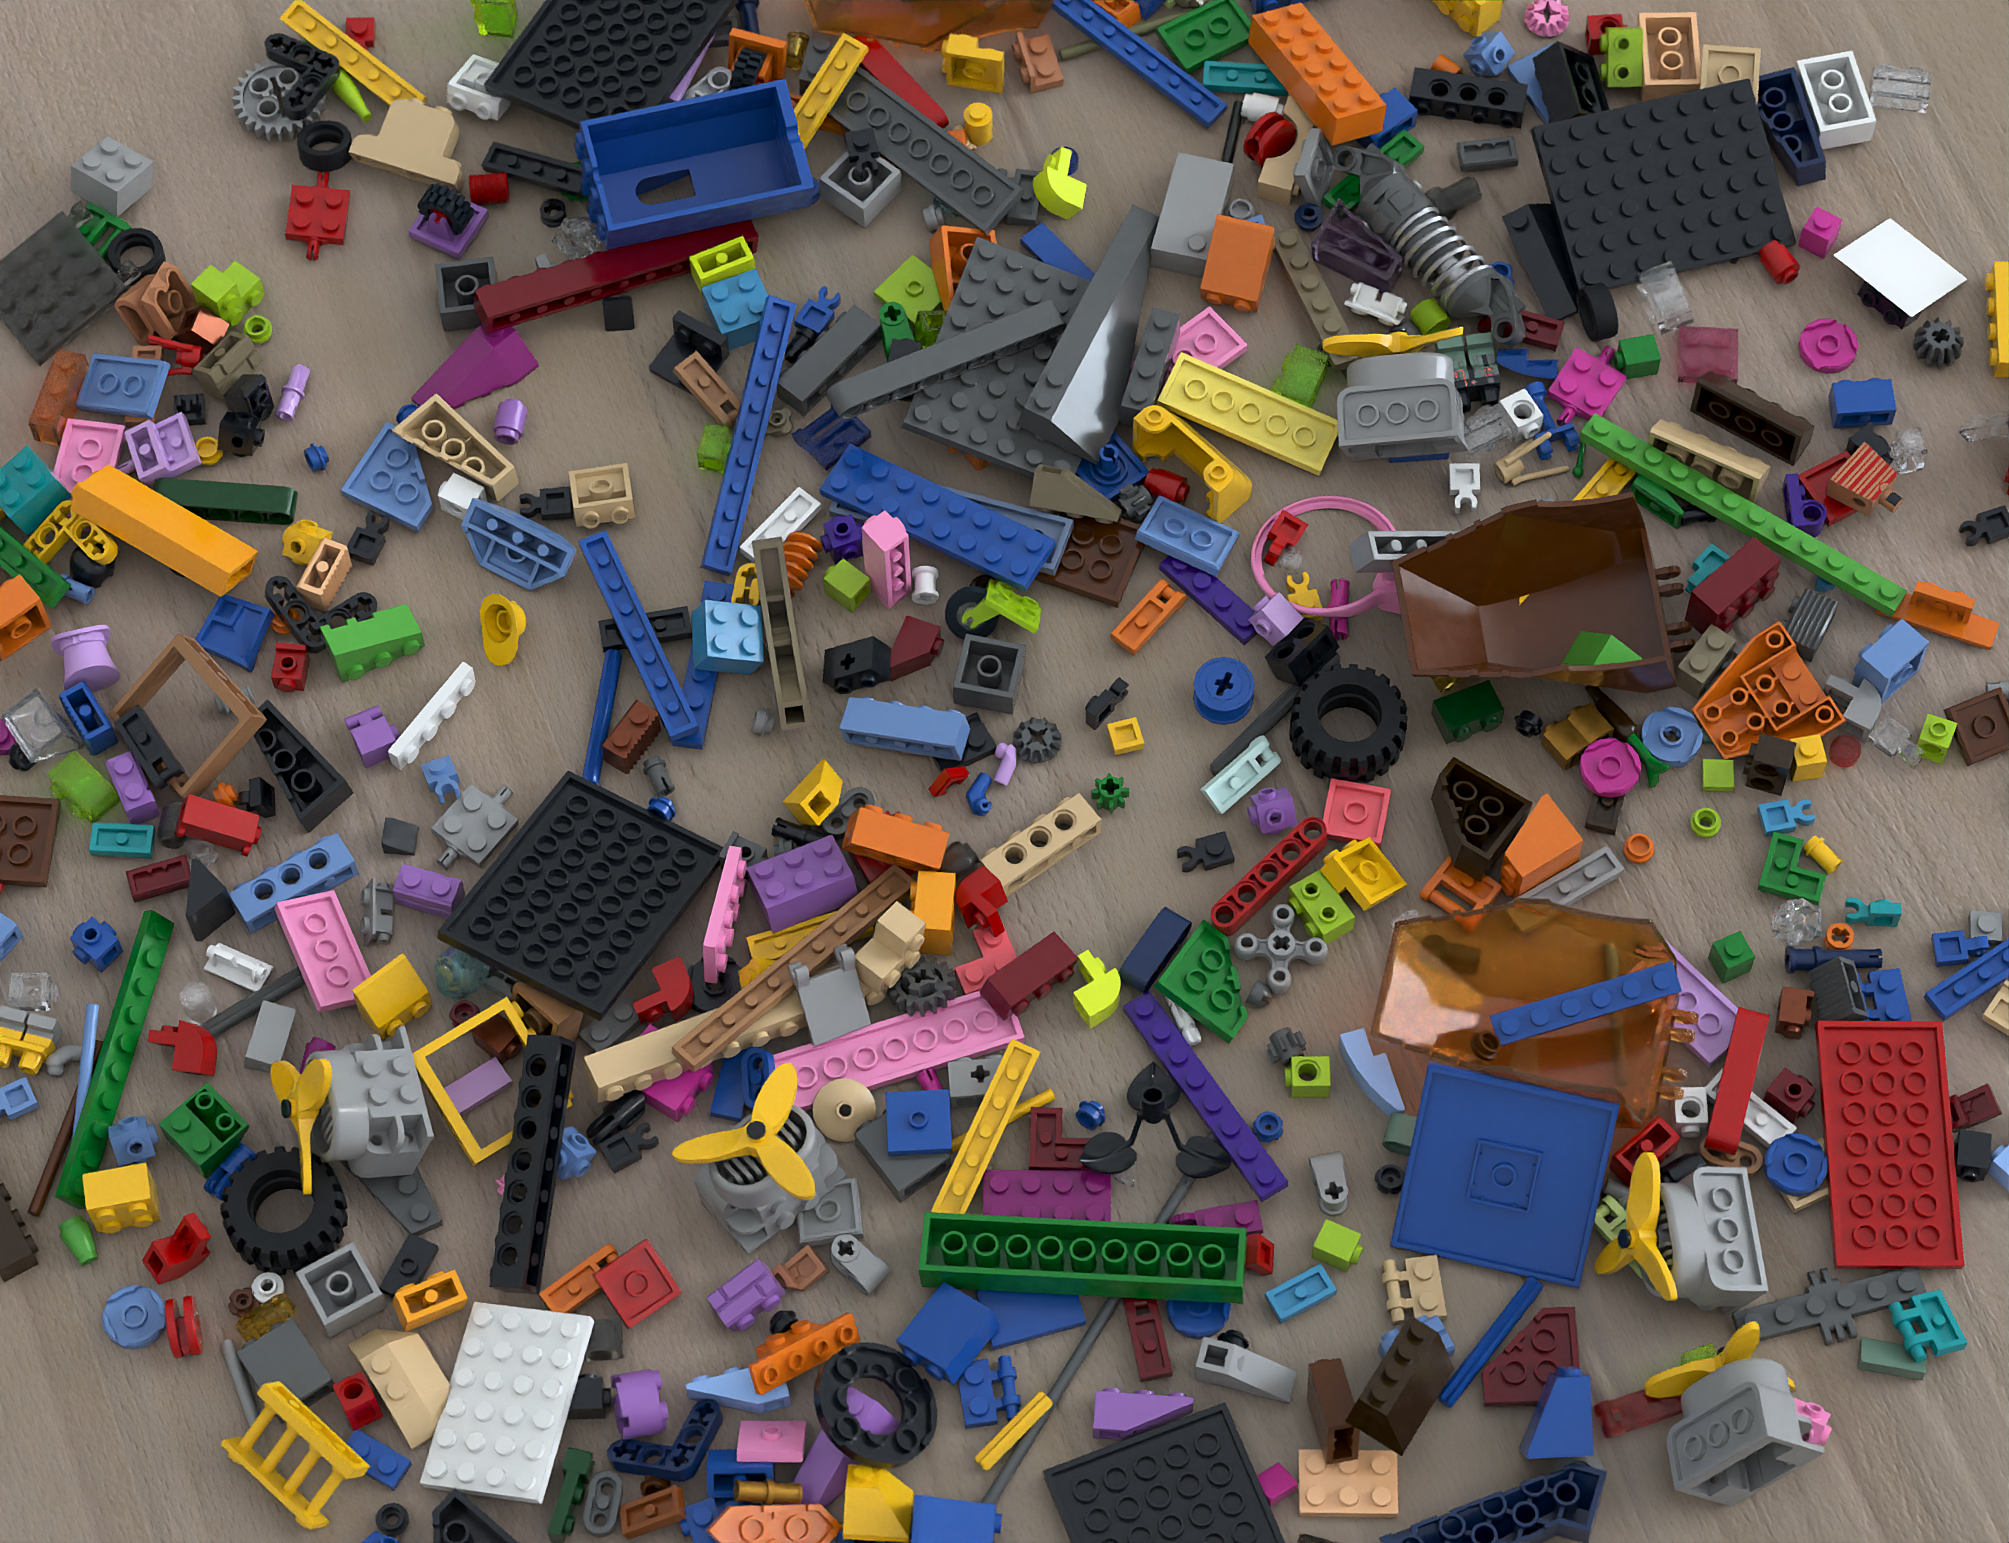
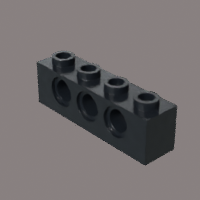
M1415 67L1409 102L1417 109L1418 115H1433L1449 120L1459 119L1472 121L1476 124L1486 123L1499 125L1504 128L1521 129L1528 84Z

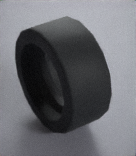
M331 120L317 121L304 127L297 136L299 159L305 167L312 171L332 172L344 167L352 158L349 154L352 144L351 133L340 122ZM322 142L339 143L338 146L329 150L319 151L311 149L314 145Z
M131 228L120 232L111 240L108 247V260L116 278L125 284L134 286L144 276L158 272L165 261V253L158 236L153 232L143 228ZM134 246H145L153 250L152 259L143 266L130 268L123 266L120 262L121 255L127 249Z
M1604 283L1582 287L1578 291V308L1587 336L1593 342L1615 337L1618 334V316L1610 290Z

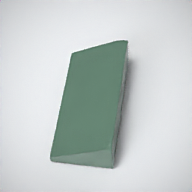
M1861 1337L1857 1369L1923 1380L1926 1373V1359L1919 1363L1915 1362L1912 1354L1907 1353L1903 1344Z

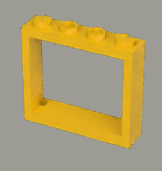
M505 997L412 1053L421 1083L472 1166L477 1165L508 1146L512 1140L513 1130L481 1149L427 1062L426 1057L502 1011L525 1047L527 1036L537 1034L532 1027L529 1029L525 1027L521 1020L524 1014L515 1000L510 1002L508 997ZM571 1090L569 1092L567 1109L573 1105L570 1100L574 1098Z

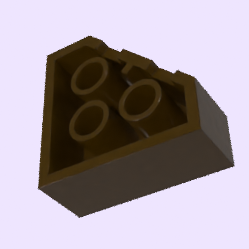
M1455 757L1450 760L1439 774L1431 796L1453 866L1479 882L1483 880L1514 840L1527 820L1533 804L1531 801Z

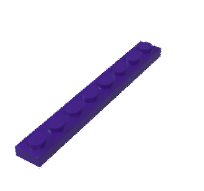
M1147 991L1123 1005V1011L1217 1142L1227 1151L1231 1161L1259 1200L1264 1202L1288 1187V1180L1152 993Z

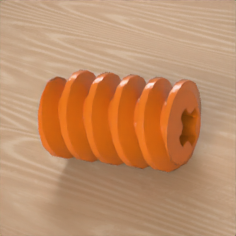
M794 531L787 535L786 543L783 544L791 598L795 597L793 590L801 591L803 589L801 581L808 579L806 571H812L814 567L811 562H816L819 558L816 552H821L824 549L823 544L810 534L800 531Z

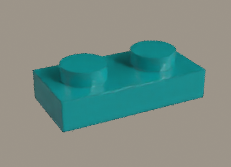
M93 822L89 852L92 856L152 858L156 834L155 826Z

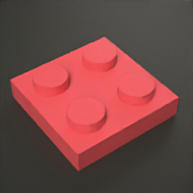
M1331 778L1323 821L1327 828V839L1349 843L1354 839L1360 842L1370 837L1380 849L1392 789Z

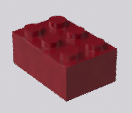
M1754 536L1691 591L1684 620L1691 622L1692 627L1701 635L1704 634L1711 624L1728 634L1737 619H1745L1753 611L1754 605L1760 599L1765 601L1772 595L1775 590V580L1779 576L1778 569L1781 559Z

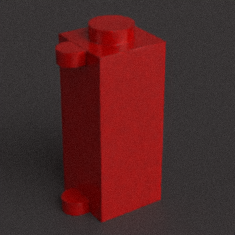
M189 794L181 805L175 833L178 837L185 835L240 851L241 855L248 857L252 844L257 845L262 827L258 826L260 815Z

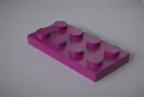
M985 1170L983 1180V1215L1111 1221V1174H1101L1092 1170Z

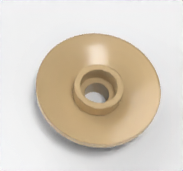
M841 1078L828 1082L818 1091L813 1102L812 1112L816 1126L825 1136L835 1141L848 1142L855 1140L854 1134L861 1124L868 1120L874 1121L876 1106L871 1092L862 1083L853 1079ZM843 1104H848L851 1108V1113L844 1117L840 1114L839 1109Z

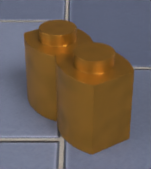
M1592 703L1584 706L1578 705L1568 713L1567 719L1560 722L1553 721L1544 729L1541 745L1565 771L1580 762L1581 756L1588 745L1600 739L1612 738L1614 728Z

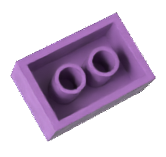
M833 835L746 868L752 893L772 933L840 908L858 894L854 875Z

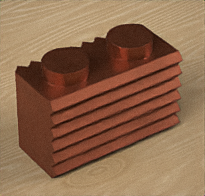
M635 700L601 745L603 760L621 772L630 774V769H634L633 765L637 764V760H641L640 756L644 755V751L648 750L647 746H651V742L655 741L654 737H658V733L661 732L658 712L639 700Z

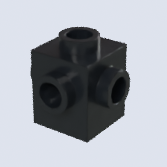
M226 412L219 425L217 450L232 452L233 455L238 457L252 456L258 447H262L264 442L265 430L261 429L262 418L253 417L248 412Z

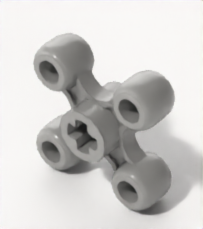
M1279 904L1272 909L1270 922L1274 932L1267 939H1259L1253 934L1243 933L1236 938L1234 943V951L1239 959L1249 961L1261 956L1268 960L1272 965V969L1267 975V986L1271 989L1272 993L1278 995L1284 994L1290 989L1292 978L1288 971V966L1293 960L1302 959L1311 965H1319L1324 962L1328 953L1327 945L1321 938L1314 937L1303 942L1295 940L1290 933V929L1294 925L1295 913L1286 904Z

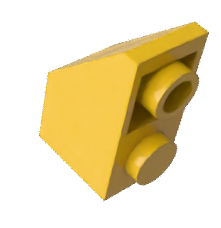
M822 759L784 799L783 803L800 824L819 826L838 805L843 781L828 762Z

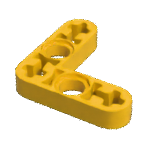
M71 500L62 501L24 543L29 550L46 564L49 563L70 537L89 558L101 565L110 564L118 553L116 542L101 527L70 510ZM90 525L91 532L89 536L81 539L82 530ZM50 531H55L53 541L46 544L45 538ZM95 544H102L104 552L102 553Z

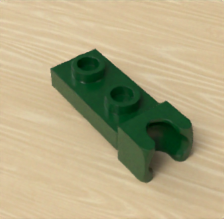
M570 1447L567 1449L562 1465L564 1482L547 1532L552 1543H564L566 1536H571L573 1533L576 1517L572 1515L575 1506L582 1504L585 1494V1486H582V1484H589L595 1466V1461H592L593 1454Z

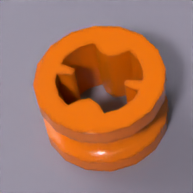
M1834 923L1827 929L1824 944L1828 950H1849L1854 940V932L1847 924ZM1836 934L1838 937L1844 935V943L1840 940L1833 941L1834 935Z

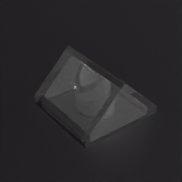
M37 687L2 714V720L30 763L84 748L85 744L57 701Z

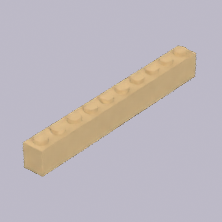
M839 964L814 973L811 977L839 967ZM859 980L866 1004L875 1005L887 996L888 987L878 995ZM797 989L701 1068L706 1067L712 1061L719 1058H731L741 1050L752 1046L761 1047L771 1039L779 1036L788 1037L796 1033L798 1029L807 1027ZM717 1009L585 1056L583 1059V1073L597 1103L605 1100L614 1101L624 1093L635 1089L644 1090L654 1082L665 1078L668 1080L674 1079L682 1072L690 1070L672 1054V1046Z

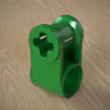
M888 302L879 311L882 341L887 361L892 339L914 340L905 309L897 302Z

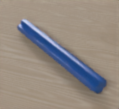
M608 649L605 652L582 778L596 785H599L603 764L601 745L608 737L622 661L621 651Z
M1529 1277L1443 1387L1438 1396V1400L1447 1407H1452L1540 1294L1543 1285L1533 1277Z

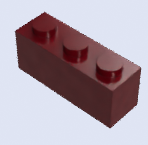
M1054 931L987 978L980 994L1003 1020H1006L1013 1014L1017 1017L1027 1010L1030 1006L1029 1002L1035 998L1041 1000L1052 991V986L1057 982L1061 985L1067 982L1074 975L1075 971L1073 968L1079 958Z

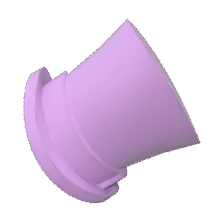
M96 625L57 634L50 639L52 649L63 657L65 690L80 682H86L91 692L113 685L120 678V673L106 649V644L111 635L108 625Z

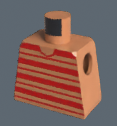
M1865 442L1833 475L1826 491L1829 497L1865 515H1870L1879 504L1894 513L1904 499L1892 491L1898 477L1897 472Z

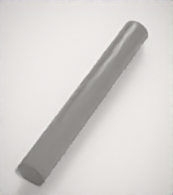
M232 1339L222 1341L220 1345L249 1427H251L259 1413Z

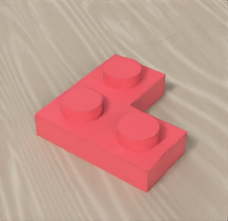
M978 928L972 931L982 958L954 967L955 975L964 995L980 991L987 978L1017 958L1006 930L996 938L986 929L982 931Z

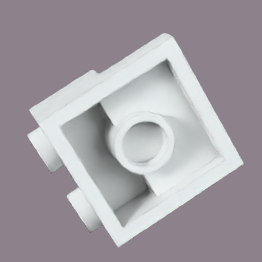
M473 54L447 84L446 102L450 103L456 110L466 109L475 112L483 120L491 118L498 121L510 107L511 101L486 91L484 83L499 63Z

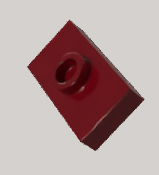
M186 854L126 871L134 903L189 887L191 871Z

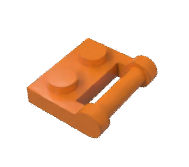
M1449 855L1423 887L1419 897L1426 902L1432 901L1461 921L1464 928L1471 931L1502 892L1503 886L1487 875L1481 882L1475 880L1455 868ZM1440 885L1444 886L1474 908L1471 912H1468L1437 891V888Z

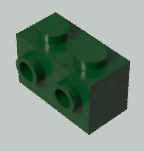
M1486 680L1433 700L1431 715L1445 743L1448 744L1454 741L1463 742L1469 739L1472 734L1480 731L1489 732L1496 729L1502 724L1504 708L1490 680Z

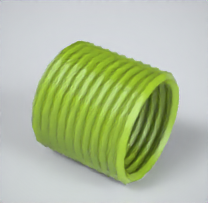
M1428 298L1418 303L1412 309L1409 316L1422 335L1446 331L1451 322L1448 315L1434 298Z

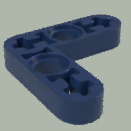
M704 1399L697 1402L692 1407L673 1446L630 1439L615 1441L609 1446L607 1451L612 1468L618 1472L641 1476L650 1475L651 1477L677 1482L691 1479L697 1473L722 1424L723 1415L719 1404L712 1399ZM691 1437H702L696 1444H687ZM652 1456L660 1457L654 1464H645V1461Z

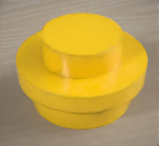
M202 437L195 444L202 465H213L223 456V451L217 450L218 440L213 437Z

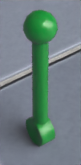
M1583 441L1580 444L1576 467L1572 470V474L1576 478H1580L1584 474L1582 464L1586 443Z

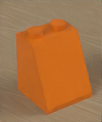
M1217 214L1200 287L1201 299H1205L1207 303L1215 306H1220L1222 303L1231 305L1234 309L1241 312L1258 311L1275 249L1274 227Z
M1547 793L1540 798L1504 853L1499 884L1503 886V892L1507 896L1511 895L1514 899L1579 862L1583 839Z

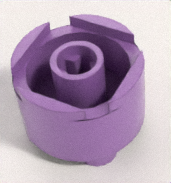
M645 1369L612 1375L611 1389L616 1388L617 1395L612 1398L618 1431L622 1433L621 1439L628 1440L662 1433V1430H666L668 1410L666 1402L659 1401V1390L662 1389L659 1370Z

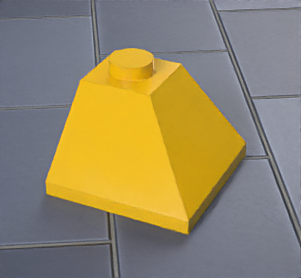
M848 1464L843 1539L909 1543L914 1491L886 1469L873 1468L861 1464Z

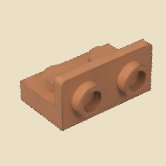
M1022 31L1016 32V43L1012 44V51L1015 60H1020L1022 66L1019 67L1022 83L1028 84L1030 93L1064 86V79L1049 34L1024 39Z

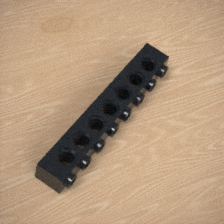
M528 1035L523 1052L522 1076L519 1080V1095L517 1108L514 1112L515 1122L512 1140L509 1144L510 1154L507 1172L504 1177L505 1187L503 1200L500 1205L499 1227L495 1238L493 1266L490 1270L489 1287L507 1293L539 1294L577 1045L576 1042L562 1036Z

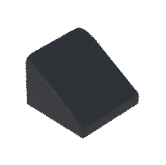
M631 296L602 298L605 330L608 332L633 330L634 311Z
M386 817L381 843L384 853L415 856L419 827L398 819Z

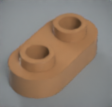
M1706 1137L1703 1138L1699 1147V1155L1707 1166L1747 1168L1748 1178L1754 1177L1760 1171L1763 1157L1755 1146L1739 1141L1735 1156L1719 1152V1156H1712L1709 1152L1711 1149L1704 1148ZM1747 1160L1751 1166L1743 1167L1740 1161Z

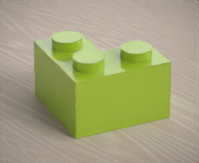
M234 261L223 273L210 264L191 283L197 306H203L229 323L227 331L232 326L238 325L243 316L252 307L257 306L265 295L261 279L237 261Z

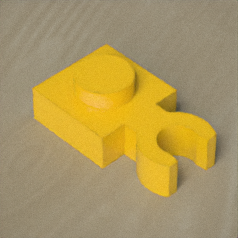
M1302 572L1303 582L1301 584L1294 583L1292 576L1287 575L1286 586L1289 592L1292 593L1287 595V601L1305 607L1322 608L1317 589L1308 590L1310 578L1307 572ZM1299 613L1303 618L1314 621L1324 620V616Z

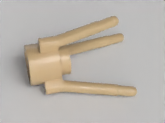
M1550 432L1545 433L1534 441L1533 438L1526 440L1508 455L1493 463L1494 471L1499 480L1504 484L1510 481L1513 486L1524 481L1567 472L1569 467L1562 466L1524 475L1520 474L1524 470L1520 458L1550 438Z

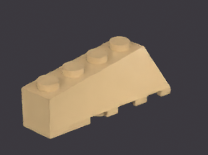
M437 393L392 429L393 434L468 474L478 485L483 486L485 491L496 502L500 501L519 485L515 466Z

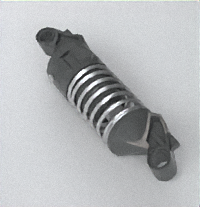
M1373 143L1365 150L1347 145L1338 147L1332 156L1335 168L1348 175L1360 177V200L1357 216L1362 221L1361 226L1365 231L1371 230L1391 253H1394L1396 258H1404V267H1413L1412 275L1414 277H1423L1422 286L1432 287V297L1441 296L1440 305L1444 307V310L1452 319L1480 316L1491 317V333L1493 338L1507 346L1519 345L1525 337L1521 312L1526 306L1516 296L1512 281L1499 274L1492 266L1484 265V258L1475 255L1476 250L1473 246L1466 245L1464 236H1457L1456 228L1448 226L1446 217L1439 216V210L1421 191L1422 187L1416 180L1412 182L1406 175L1404 165L1384 155ZM1353 154V162L1346 167V158ZM1456 240H1459L1462 243V246H1460L1456 242ZM1465 250H1469L1471 256L1462 259ZM1474 260H1478L1480 266L1471 268ZM1429 277H1437L1434 280L1427 283V279ZM1443 280L1449 284L1444 289L1436 292V289ZM1508 325H1512V334L1505 338L1503 334L1504 329Z

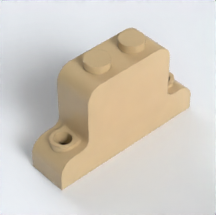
M409 98V101L397 99L390 105L380 133L377 136L361 134L352 141L349 154L357 163L428 185H436V183L441 184L442 187L446 185L449 186V190L452 191L454 189L457 191V194H461L465 183L464 175L460 170L461 164L450 159L459 138L460 129L451 115L452 112L447 108L436 106L434 109L425 106L424 102L415 98Z

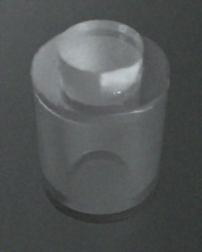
M192 982L182 989L180 1002L191 1023L201 1025L217 1014V1006L207 985L201 982Z

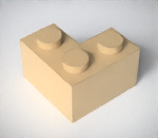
M896 901L877 920L873 938L855 954V968L858 979L878 995L886 987L892 988L899 980L901 972L906 967L911 969L921 956L919 949L925 940L923 933L926 923Z

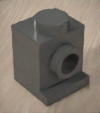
M735 831L732 832L719 855L720 868L722 870L729 846L741 847L742 855L749 856L746 858L742 857V860L747 861L746 868L769 859L765 847L740 837L739 833ZM746 870L744 879H747V881L749 882V878H748V874H747V870Z

